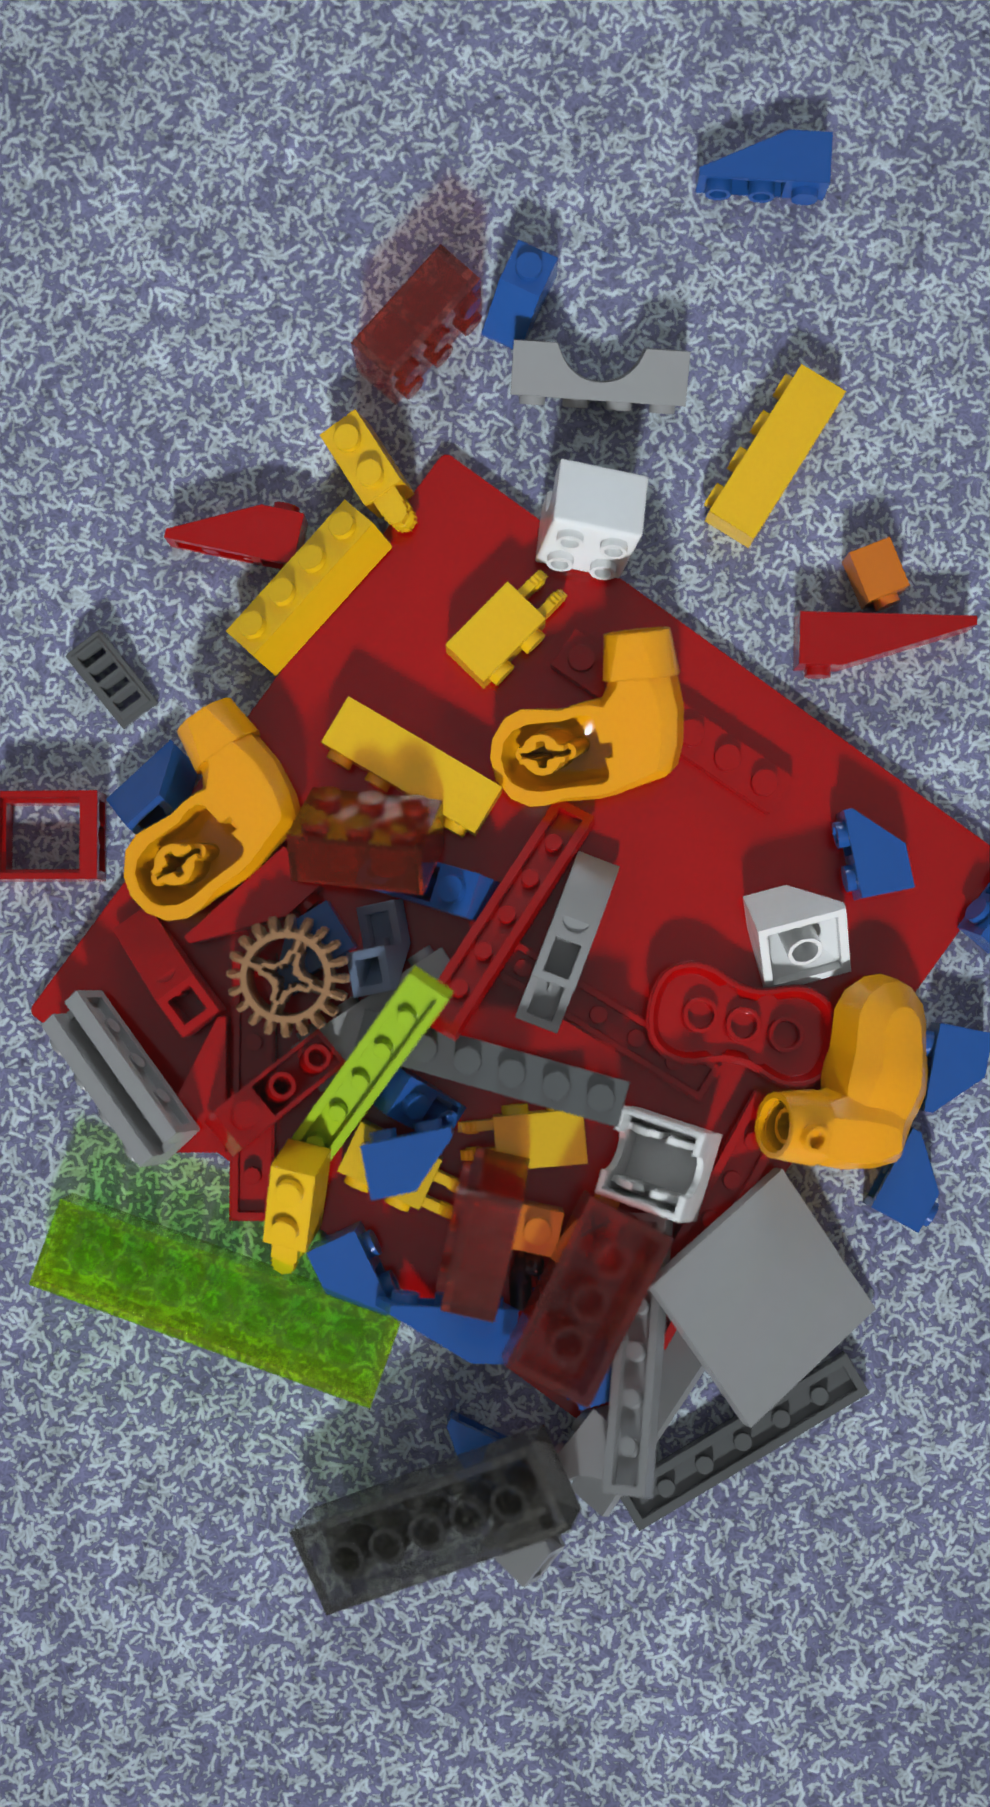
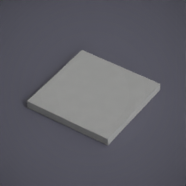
M773 1168L645 1283L743 1425L750 1428L876 1309L788 1176L780 1168Z

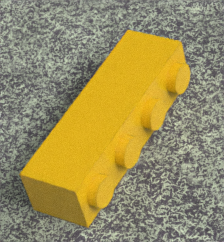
M803 364L800 365L793 377L786 373L772 397L778 400L771 413L763 409L749 432L756 437L748 450L740 446L727 466V470L731 471L732 475L726 485L723 486L717 482L706 499L704 506L710 510L705 522L749 548L838 407L846 391Z
M344 499L231 624L226 632L276 676L388 553L392 545L372 521Z
M349 696L321 741L324 747L330 750L326 756L329 760L348 771L352 765L357 766L368 773L364 779L365 781L385 793L388 792L390 787L406 795L402 801L405 805L424 816L428 810L433 811L444 818L440 824L441 826L461 838L465 836L466 832L476 837L502 793V786Z

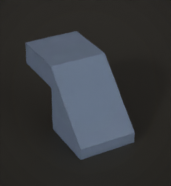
M403 899L358 907L356 909L364 950L346 953L349 959L348 969L351 975L353 997L397 990L411 944Z

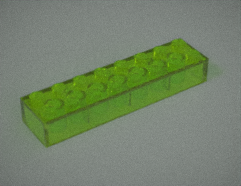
M74 1193L59 1200L29 1285L369 1409L371 1408L401 1321L391 1315L385 1316L325 1293L321 1283L295 1273L281 1275L275 1269L273 1270V1266L268 1263Z

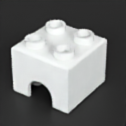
M561 459L555 473L553 491L547 493L542 505L535 561L545 563L550 569L563 572L575 569L590 572L592 577L599 580H610L614 577L620 578L643 533L648 477Z
M624 1105L619 1125L614 1127L615 1130L619 1131L616 1153L610 1165L606 1169H601L594 1193L678 1223L696 1222L722 1134L640 1107Z

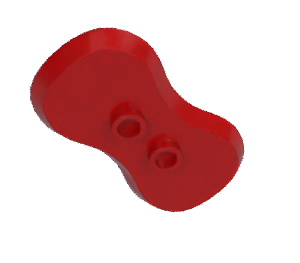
M693 960L682 961L666 968L657 978L647 1006L646 1029L654 1049L674 1063L693 1066L716 1062L739 1064L753 1070L777 1086L786 1089H802L813 1086L821 1081L823 1064L830 1047L835 1007L823 993L809 986L753 987L736 981L717 967L708 963Z

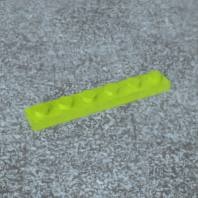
M414 965L290 1139L332 1149L331 1161L446 1005L454 991Z

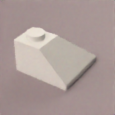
M788 885L743 896L747 930L763 988L802 985L851 972L847 912L843 902Z

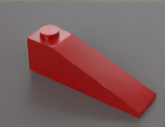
M800 611L794 618L793 671H804V677L809 679L830 678L831 672L844 670L966 633L977 625V615Z

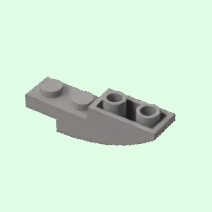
M578 851L515 1018L558 1033L620 868L619 866Z

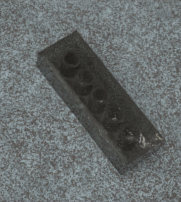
M542 1424L308 1509L289 1533L327 1616L568 1533L578 1517L581 1506L545 1425Z

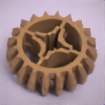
M295 914L286 916L283 929L277 916L269 917V933L260 923H256L251 927L257 939L256 941L246 935L238 939V942L247 950V953L233 951L230 954V959L240 963L241 969L227 970V977L231 979L240 978V985L230 988L228 990L229 995L236 996L243 993L246 1000L238 1003L236 1010L243 1012L251 1007L255 1011L248 1020L251 1026L256 1025L263 1017L267 1020L264 1025V1033L266 1034L273 1033L277 1023H281V1035L283 1038H288L292 1034L293 1024L295 1023L300 1035L305 1036L310 1032L308 1019L311 1020L314 1026L321 1029L326 1025V1022L320 1011L323 1010L330 1016H336L339 1013V1009L330 1001L331 998L344 1001L348 996V993L344 990L336 988V983H348L351 981L350 974L337 973L336 969L338 966L349 963L348 956L334 959L331 953L338 949L342 943L337 939L325 945L323 940L328 935L330 929L323 926L313 935L311 931L314 919L310 917L304 919L300 929H297ZM280 938L295 939L292 948L287 951L282 961L265 960L259 957L263 949L271 942ZM307 946L311 947L321 960L324 969V981L319 980V977L309 973L306 969ZM293 962V974L303 982L298 984L293 982L289 984V988L284 990L285 978L275 970L279 968L282 970L286 969L288 964ZM254 970L259 975L267 978L271 983V1005L261 997L257 990ZM297 990L320 995L318 1000L305 1011L283 1012L286 1003L290 1001L291 996Z

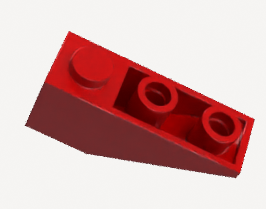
M141 908L113 929V932L155 1001L182 1038L192 1037L227 1011L221 1000L159 917L146 913Z
M317 1029L215 1109L205 1120V1123L234 1157L339 1071L345 1060L320 1029Z

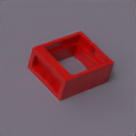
M98 790L0 791V882L106 881V794ZM13 806H80L79 869H13Z

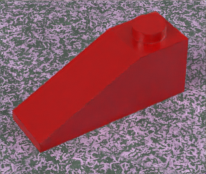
M274 502V507L260 504L166 528L164 538L174 548L281 570L304 545L308 521L305 514L300 512L299 507L286 502Z
M283 846L188 932L184 938L190 944L198 945L250 930L256 923H260L262 926L268 925V918L272 916H277L280 921L285 920L289 914L298 913L302 916L316 907L322 900L317 894L324 887L296 856Z
M219 1016L216 1018L177 1095L201 1130L176 1153H225L228 1151L205 1123V1120L215 1109L230 1098L231 1016Z

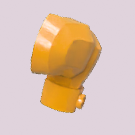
M670 627L639 628L604 634L603 681L607 682V687L603 697L583 701L567 708L521 709L504 718L492 738L490 760L496 781L512 800L528 807H536L562 801L601 799L663 778L678 765L684 741V704L677 676L679 674V667Z
M222 698L204 706L187 718L177 730V734L197 774H202L203 789L186 799L171 815L136 834L125 850L123 877L130 896L146 913L166 921L189 918L219 897L240 886L274 855L278 848L298 828L303 818L297 794L280 761L259 737L260 732L231 698Z
M876 974L864 976L844 990L834 1010L830 1047L821 1074V1089L772 1092L759 1105L755 1123V1134L760 1150L767 1157L812 1167L821 1165L841 1170L877 1168L899 1160L902 1156L911 1124L926 1095L928 1079L924 1007L910 986L893 977Z

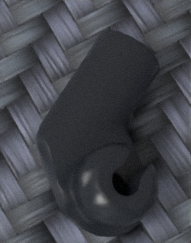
M521 1251L515 1256L509 1274L510 1305L519 1311L533 1309L531 1276H539L544 1272L543 1255Z

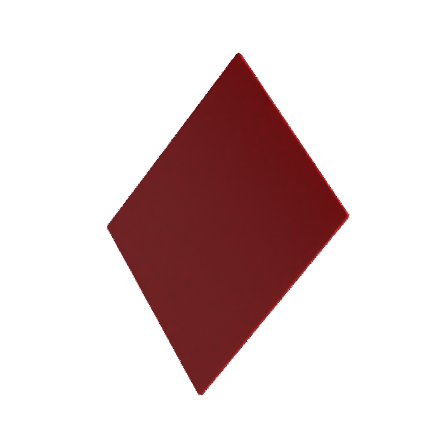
M448 454L442 455L414 491L415 494L408 499L414 509L413 511L416 513L415 515L418 517L416 519L418 523H416L412 531L402 534L400 531L395 530L392 525L388 526L383 536L392 545V548L285 665L247 716L260 732L259 737L280 761L297 794L303 816L301 824L278 850L283 846L288 848L324 887L317 894L322 899L318 905L326 900L332 903L358 945L357 948L350 951L355 952L364 950L356 908L399 899L355 885L368 843L479 873L501 883L552 804L528 807L512 800L502 788L500 797L476 837L466 832L463 838L455 835L440 825L444 819L443 817L431 810H428L425 816L418 813L402 802L406 795L392 787L385 793L364 780L368 774L367 772L355 765H352L348 771L326 757L330 750L326 749L321 741L348 696L499 785L495 778L490 755L492 738L505 717L521 709L567 708L583 701L595 699L550 668L551 663L575 629L604 648L605 633L639 628L670 627L679 667V674L677 676L683 702L789 773L794 779L769 815H765L682 757L679 758L678 765L663 778L601 799L566 801L595 816V825L578 851L620 867L580 978L645 1018L649 997L657 978L666 968L682 961H702L717 967L740 983L763 988L747 930L743 896L788 885L844 903L847 912L851 972L802 984L823 993L835 1007L845 989L864 976L884 974L907 984L916 992L960 931L957 926L965 917L968 906L981 895L990 882V845L627 582L615 577L610 580H599L592 577L590 572L575 569L563 572L550 569L545 563L536 562L540 520ZM538 570H542L548 576L545 584L527 601L538 610L545 603V600L557 590L561 589L568 596L546 619L545 628L542 630L545 637L539 645L529 654L522 650L511 661L515 666L511 673L497 686L491 681L483 689L446 653L445 644L507 581L518 591ZM202 778L194 787L192 795L203 789ZM853 808L906 843L915 888L853 900L852 891L846 892L841 877V866L846 865L843 848L837 849L832 834V823L837 822L836 814ZM576 855L521 939L522 942L540 952ZM124 882L32 1005L31 1012L35 1018L44 1023L52 1014H66L70 1010L65 1001L76 990H102L174 1093L178 1095L215 1020L192 1037L182 1038L155 1001L113 932L115 927L141 909L130 896L127 885ZM237 888L219 897L189 918L171 921L161 919L226 1007L227 1011L220 1016H231V996L228 991L231 988V978L227 977V970L232 969L230 954L233 951L247 953V950L238 942L241 936L246 935L254 941L257 939L252 929L198 945L190 944L184 936ZM403 900L411 944L402 973L412 967L408 959L428 945L431 946L433 951L442 947L451 960L475 922ZM298 913L295 914L296 918L300 917ZM285 920L280 921L282 929L285 926ZM264 925L263 927L269 933L268 925ZM285 938L271 942L261 953H278L279 961ZM348 963L337 969V973L349 974ZM324 969L313 974L319 977V980L324 981ZM497 978L460 1034L628 1081L630 1085L624 1105L640 1107L722 1134L716 1157L753 1090L767 1096L772 1092L821 1089V1081L807 1088L786 1089L769 1082L745 1066L718 1062L724 1067L702 1103L699 1104L562 1019L558 1033H554L515 1018L523 994ZM351 981L348 983H336V988L348 993L344 1001L353 996ZM304 991L295 996L292 995L290 1001L286 1003L283 1012L305 1011L318 1000L320 995ZM369 995L361 996V997H357V998L359 999V1001H361V1000H363L364 998H366V997L369 996ZM333 998L330 1000L336 1006L344 1002ZM323 1010L320 1011L325 1018L326 1024L337 1017V1015L334 1017L330 1016ZM277 1023V1060L289 1052L292 1046L300 1042L296 1035L298 1030L295 1023L293 1024L292 1034L288 1038L282 1037L281 1023ZM407 1068L467 1107L458 1122L491 1119L493 1114H502L501 1106L527 1103L528 1111L546 1110V1107ZM318 1088L276 1122V1157L323 1094ZM373 1104L360 1120L361 1122L365 1119L384 1129L396 1127L397 1135L415 1132L414 1129L387 1116ZM584 1118L588 1164L497 1171L496 1158L463 1161L460 1156V1150L466 1149V1147L495 1146L494 1130L465 1134L458 1132L457 1122L453 1129L454 1134L441 1153V1156L444 1158L439 1169L467 1182L470 1187L466 1194H458L447 1189L446 1186L433 1181L427 1192L428 1195L438 1200L452 1204L458 1210L453 1220L422 1206L419 1210L411 1206L408 1212L399 1210L384 1201L385 1198L371 1200L369 1191L368 1193L362 1192L343 1182L346 1175L338 1172V1169L356 1133L359 1122L330 1161L323 1221L320 1229L330 1235L358 1221H362L366 1231L373 1230L378 1238L382 1254L378 1256L385 1270L393 1271L402 1290L418 1292L419 1298H435V1292L447 1291L461 1294L463 1300H477L478 1293H492L504 1296V1302L510 1305L509 1274L516 1254L521 1252L510 1249V1239L519 1198L562 1207L564 1217L560 1231L561 1234L583 1191L586 1190L593 1195L595 1194L601 1169H606L610 1165L616 1153L619 1131L614 1129L615 1126ZM229 1151L225 1153H219L228 1161H230ZM770 1158L758 1182L773 1168H780L786 1172L793 1162ZM622 1202L618 1207L624 1213H650ZM673 1221L672 1238L680 1225L676 1221ZM624 1222L601 1265L560 1243V1238L555 1258L543 1256L544 1270L614 1341ZM531 1276L532 1287L539 1285L537 1276ZM532 1292L533 1309L519 1311L513 1365H503L577 1419L584 1410H579L576 1398L571 1400L566 1398L559 1374L567 1372L562 1355L553 1357L545 1332L552 1329L553 1325L548 1311L539 1313ZM609 1402L591 1407L590 1409L593 1410L594 1408L606 1405L609 1406Z

